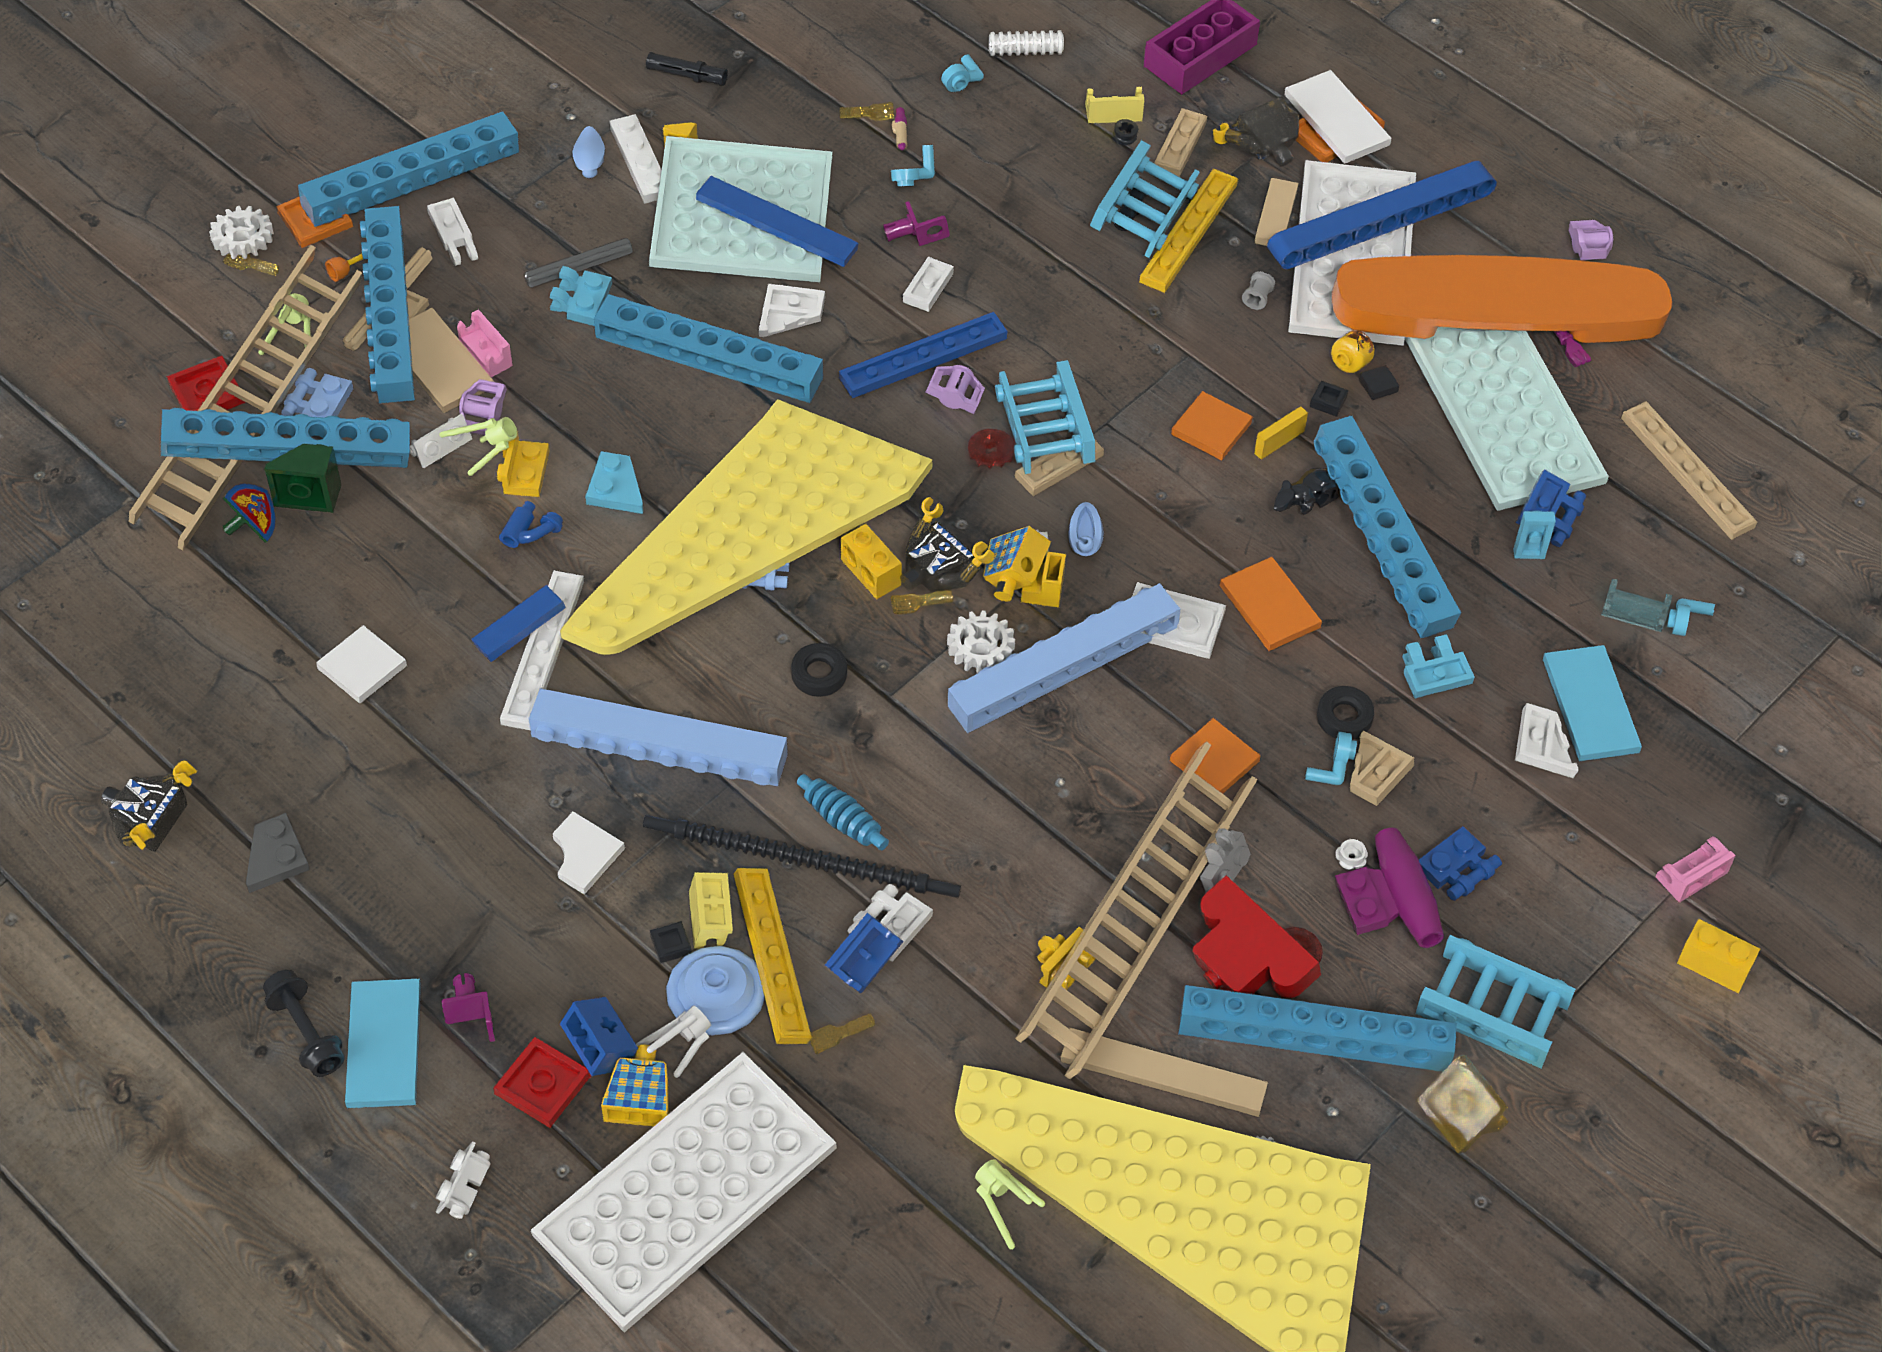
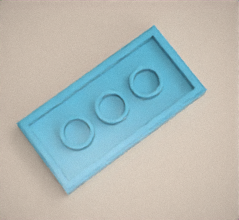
M1605 646L1545 653L1543 662L1578 760L1586 761L1640 753L1642 746Z
M420 979L352 982L345 1095L347 1108L416 1105L421 996Z

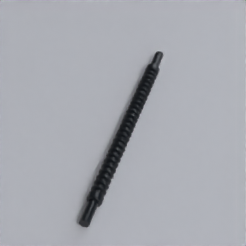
M645 815L643 820V827L674 834L675 838L681 840L689 837L691 842L695 839H698L700 844L707 841L708 846L716 843L717 848L725 845L726 850L734 847L735 852L743 849L744 854L752 851L753 856L761 853L762 858L769 855L771 860L778 857L780 862L787 859L789 864L796 861L798 866L805 863L807 868L814 865L816 870L823 867L825 872L832 869L834 874L841 871L843 876L850 873L852 878L859 875L861 880H865L868 877L870 882H874L876 879L879 880L880 885L883 882L897 884L898 889L906 886L907 891L914 888V891L920 894H925L928 891L959 898L961 892V885L930 879L929 874L925 873L914 875V872L910 871L909 874H906L904 869L897 872L895 867L888 870L886 865L880 868L876 862L873 865H869L867 860L864 863H860L858 858L855 861H850L849 856L846 859H841L840 854L832 857L831 852L823 855L822 850L814 853L813 848L806 851L804 846L797 849L795 844L788 847L786 842L779 845L777 840L770 843L768 838L761 841L759 836L755 839H752L750 834L743 837L742 832L734 835L733 830L725 833L724 828L716 831L715 826L707 829L706 824L699 827L697 822L691 825L688 820L681 818L673 821Z

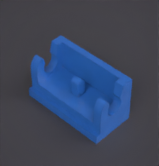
M867 913L827 961L825 966L850 987L862 993L904 941L878 919Z

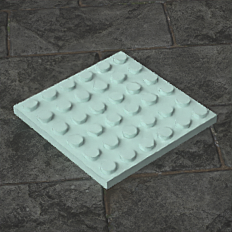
M666 136L649 267L820 282L823 257L696 200V193L707 179L713 176L825 227L832 152Z

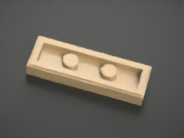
M1182 108L1154 164L1180 177L1207 123V116Z
M1271 178L1255 236V244L1267 246L1269 239L1274 234L1288 228L1299 183Z
M1095 440V460L1103 456L1104 449ZM1074 450L1044 455L1031 462V473L1025 474L1023 467L1015 471V478L1032 496H1035L1090 463L1083 464L1080 452L1075 453Z

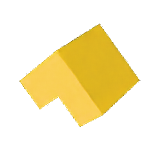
M1047 552L1045 563L1041 564L1035 581L1031 585L1022 588L1021 602L1059 608L1066 554Z

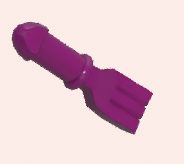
M1554 331L1560 340V344L1565 345V354L1574 367L1591 361V357L1583 347L1574 341L1572 334L1568 331Z

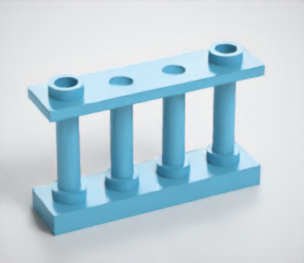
M1141 140L1098 206L1090 226L1100 231L1105 222L1118 224L1150 242L1144 255L1150 258L1155 248L1159 251L1161 250L1168 237L1164 233L1186 198L1192 199L1199 187V184L1195 183L1200 172L1195 169L1188 181L1176 176L1150 161L1147 153L1151 145ZM1145 171L1179 189L1181 193L1176 198L1139 178L1140 175L1137 172L1143 173ZM1135 188L1171 209L1165 215L1128 194L1129 191L1126 189L1132 190ZM1125 205L1160 224L1155 232L1121 214L1115 206Z
M1068 360L1056 362L1057 374L1052 375V378L1009 385L1005 371L999 372L1000 384L995 385L996 398L998 402H1003L1016 443L1014 445L1015 459L1017 463L1022 462L1025 474L1031 473L1032 457L1072 450L1075 453L1080 452L1083 464L1095 462V439ZM1055 390V392H1060L1061 394L1056 399L1015 405L1013 398L1015 396ZM1056 410L1067 412L1066 417L1063 419L1023 426L1020 420L1021 416ZM1068 430V432H1073L1074 434L1071 439L1028 446L1026 439L1029 436Z
M1450 935L1443 953V957L1450 960L1449 965L1437 990L1424 988L1415 1014L1430 1020L1457 1023L1456 1032L1542 1069L1552 1041L1544 1038L1546 1030L1557 1006L1568 1010L1576 989L1568 986L1562 980L1552 979L1477 947L1467 939L1456 938ZM1463 966L1482 973L1468 1004L1449 997ZM1494 979L1513 987L1498 1018L1480 1010ZM1525 993L1544 1000L1531 1031H1526L1512 1024Z

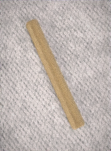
M423 247L419 248L405 264L407 289L432 260L430 250H426ZM366 312L343 338L344 346L347 349L357 350L367 338V329H372V324L367 325Z

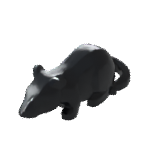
M1311 468L1295 483L1291 484L1288 480L1283 481L1282 488L1275 498L1273 509L1282 512L1290 509L1292 506L1299 505L1301 507L1300 512L1305 515L1312 510L1314 503H1317L1322 508L1337 499L1340 489L1335 480L1330 478L1327 468Z

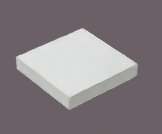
M364 625L316 662L318 670L358 703H362L407 666L406 659Z

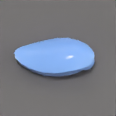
M588 126L581 132L572 152L575 165L579 170H582V175L586 178H593L597 175V168L604 162L605 146L598 132L593 127Z
M1084 502L1078 505L1072 515L1068 538L1070 546L1075 553L1081 556H1090L1101 547L1104 530L1096 508L1091 503Z

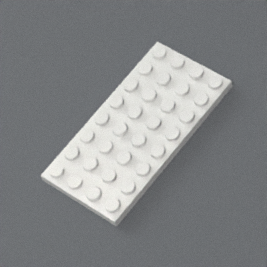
M1306 160L1299 224L1415 183L1416 173ZM1413 224L1296 266L1294 269L1288 332L1340 338L1352 331L1353 329L1343 325L1337 319L1333 310L1332 290L1338 270L1343 264L1351 260L1411 256ZM1361 331L1372 342L1404 345L1405 337Z
M742 1052L532 1228L531 1233L625 1333L837 1149V1145L807 1113Z

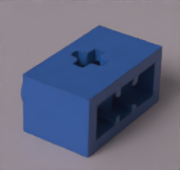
M606 997L574 1001L560 1023L591 1076L613 1073L618 1059H632L638 1050L635 1042Z

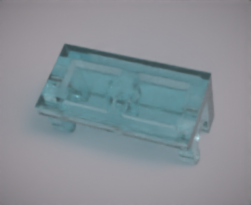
M1612 578L1601 615L1662 632L1673 595L1666 594L1663 602L1617 590L1618 580Z

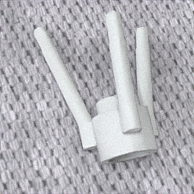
M692 1006L675 1020L636 1043V1046L649 1045L655 1041L647 1048V1052L652 1053L679 1033L688 1042L694 1038V1043L674 1072V1077L678 1078L699 1047L709 1038L705 1031L711 1027V1023L696 1006Z

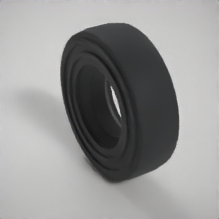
M813 643L804 646L795 654L792 660L791 676L794 684L800 691L811 696L822 697L831 695L844 685L847 678L848 670L845 656L838 648L830 644ZM821 661L829 664L832 670L826 677L815 678L808 673L807 668L810 664Z
M1334 687L1324 693L1319 701L1317 708L1318 723L1328 735L1337 738L1338 732L1351 733L1352 740L1360 738L1363 731L1368 732L1374 720V705L1366 693L1355 687ZM1342 704L1350 705L1355 708L1358 716L1355 720L1346 722L1339 720L1334 715L1333 710Z

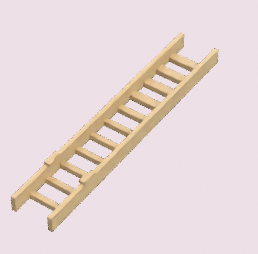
M310 245L284 285L271 300L269 307L198 411L211 409L217 412L231 413L216 405L223 392L226 391L262 410V414L275 413L360 285L362 272L359 270L355 272L341 294L304 274L315 255L316 247ZM299 282L334 301L335 304L329 313L325 312L323 314L291 297L290 293ZM283 303L320 323L313 337L285 322L283 324L279 323V319L275 315ZM269 325L307 345L298 359L260 339ZM254 347L292 367L284 381L245 361ZM239 369L278 389L269 403L230 383ZM188 430L187 432L191 434H196L199 431ZM250 433V434H249V435H251V436H253V437H258V436H260L259 433ZM167 456L129 511V522L135 524L146 506L186 527L178 540V548L184 550L243 460L231 459L224 469L205 458ZM177 460L216 480L210 492L171 472ZM164 483L201 503V505L193 515L155 495L156 491Z
M1207 741L1192 756L1015 1038L1021 1043L1031 1035L1037 1025L1074 1052L1077 1056L1064 1075L1068 1079L1073 1078L1083 1068L1207 864L1206 847L1209 843L1217 844L1215 834L1219 828L1227 830L1230 828V824L1257 781L1253 776L1240 787L1236 796L1231 801L1194 772L1211 747V744ZM1188 782L1226 810L1218 824L1183 798L1185 794L1183 790ZM1174 806L1212 833L1204 847L1166 819ZM1159 828L1198 856L1190 871L1151 842ZM1144 852L1184 880L1176 894L1136 866ZM1130 875L1169 904L1161 918L1122 890ZM1115 899L1154 928L1146 942L1107 914ZM1099 924L1139 953L1132 966L1092 936ZM1083 950L1123 979L1117 990L1077 961ZM1067 975H1070L1108 1004L1102 1015H1099L1061 986ZM1052 999L1092 1029L1086 1041L1046 1012Z

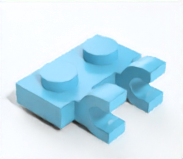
M562 266L559 273V278L562 279L559 288L553 287L550 293V299H553L550 310L567 312L568 320L594 326V317L610 291L612 277L586 270L582 276H579L575 270ZM566 291H575V294L571 297Z
M1447 634L1435 637L1436 646L1431 648L1435 659L1425 661L1418 642L1406 644L1405 648L1408 653L1402 656L1406 664L1403 673L1414 698L1473 684L1475 676L1464 653L1454 654Z

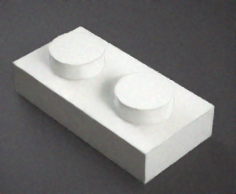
M928 257L904 292L903 303L929 312L952 277L954 266Z

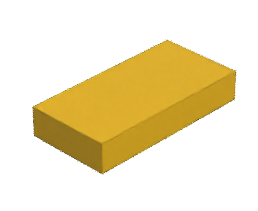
M1298 407L1257 434L1254 454L1262 460L1305 432L1308 412L1302 407Z

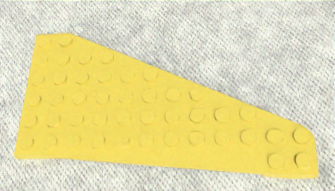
M777 399L764 417L578 607L561 628V638L597 654L610 655L622 652L762 578L771 571L779 569L786 563L796 560L909 500L932 469V459Z
M964 1065L955 1106V1115L961 1132L968 1139L1267 1351L1345 1352L1371 1164L1332 1158L1013 1074Z

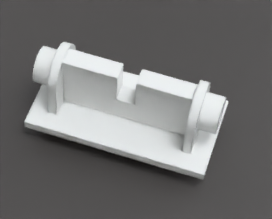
M463 414L448 419V422L418 440L414 439L411 441L410 453L413 457L418 456L422 468L427 467L472 440L470 432L443 438L439 436V433L442 431L467 426Z
M472 1142L464 1151L459 1149L450 1165V1168L455 1170L451 1180L445 1179L437 1193L436 1199L440 1200V1204L436 1213L439 1214L445 1207L451 1209L449 1214L458 1219H462L463 1215L469 1213L478 1191L466 1184L470 1182L479 1187L491 1164L488 1161L490 1155L486 1152H472L476 1144L475 1142Z

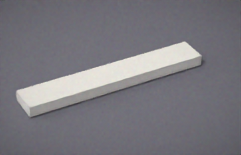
M553 571L548 587L564 602L566 608L530 634L500 717L501 725L530 730L529 717L540 688L546 689L564 640L561 638L560 630L573 615L584 584L583 576Z

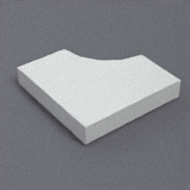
M573 811L553 832V840L562 847L564 852V863L558 871V878L584 895L625 849L624 842Z

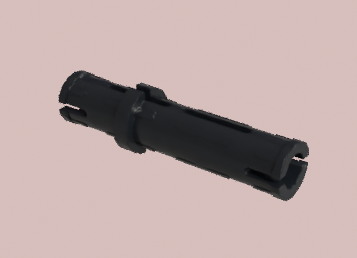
M649 52L646 60L647 69L692 78L694 82L698 83L706 81L724 86L728 78L727 69L709 66L703 61L695 63L655 54L654 52Z

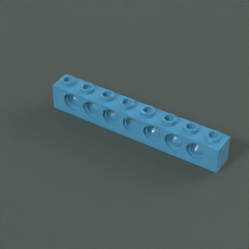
M502 111L298 185L300 204L314 227L341 218L344 214L356 213L519 153L518 132Z
M399 206L365 209V221H360L361 237L367 240V242H361L363 259H368V263L363 264L364 281H369V285H364L366 303L371 302V307H365L367 325L372 324V329H367L368 346L374 348V351L368 352L370 369H375V374H370L371 391L377 392L379 403L415 400L400 209Z
M608 294L594 317L596 338L804 402H811L823 380V359L814 355L804 354L784 346L762 341L758 338L748 337L731 330L709 325L705 322L695 321L678 314L656 309L652 306L629 301L626 298H619Z
M182 408L162 409L161 456L272 461L301 444H322L333 446L338 465L407 468L410 422H403L398 419L384 421L371 420L366 417L344 419L338 416H327L325 418L310 417L305 414L285 416L272 412L248 414L244 411L226 413L211 409L202 411H186ZM188 430H197V431H199V432L196 433V434H191V433H188L187 431H188ZM220 431H227V432H229L230 434H229V435H221V434H219L218 432H220ZM250 433H259V434H261V436L253 437V436H251V435H249V434H250ZM282 434H288V435H291L292 437H291V438H283V437H281L280 435H282ZM312 436H320V437H322L323 439H321V440H315V439H313V438H311V437H312ZM349 437L352 438L353 441H345L341 438ZM373 439H381L384 442L377 443L374 442Z
M1353 416L1320 425L1314 439L1315 450L1324 459L1330 478L1337 483L1343 502L1349 505L1356 526L1362 529L1367 539L1369 550L1375 553L1380 562L1382 574L1392 584L1397 601L1404 606L1411 627L1417 630L1420 638L1454 628L1461 611Z
M1185 985L1179 1034L1449 1073L1455 1054L1457 1023Z

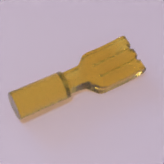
M893 103L872 104L869 107H840V118L867 116L874 121L893 119Z
M228 253L223 259L224 264L239 270L253 268L274 276L279 272V265L251 258L249 254L247 259H243L242 255H237L235 259H232L231 254Z
M951 590L928 593L926 595L891 596L894 614H908L917 612L921 606L953 602Z
M871 1013L841 1027L827 1025L812 1032L810 1042L811 1046L814 1047L815 1054L838 1045L844 1037L852 1036L875 1026L874 1019Z

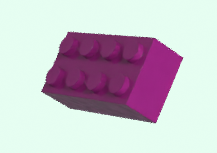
M1210 0L1146 42L1144 67L1182 95L1256 46L1260 20L1232 0Z

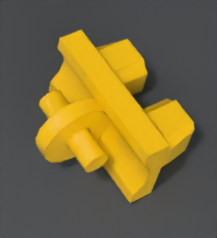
M1078 927L1066 940L1061 934H1058L1054 939L1049 936H1043L1039 940L1038 946L1042 952L1037 958L1041 963H1044L1041 966L1044 976L1040 979L1039 983L1046 988L1083 932L1082 928ZM1083 950L1077 961L1088 968L1096 958ZM1067 975L1061 986L1068 990L1075 982V979Z

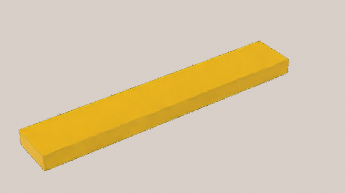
M1214 168L1212 169L1168 234L1161 250H1157L1140 275L1139 283L1161 292H1166L1236 188L1238 178Z
M737 868L734 878L776 1044H808L812 1037L768 869Z

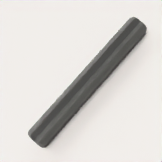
M623 238L526 271L524 273L525 281L530 288L559 279L562 266L579 272L631 254L633 252L632 245L628 238Z

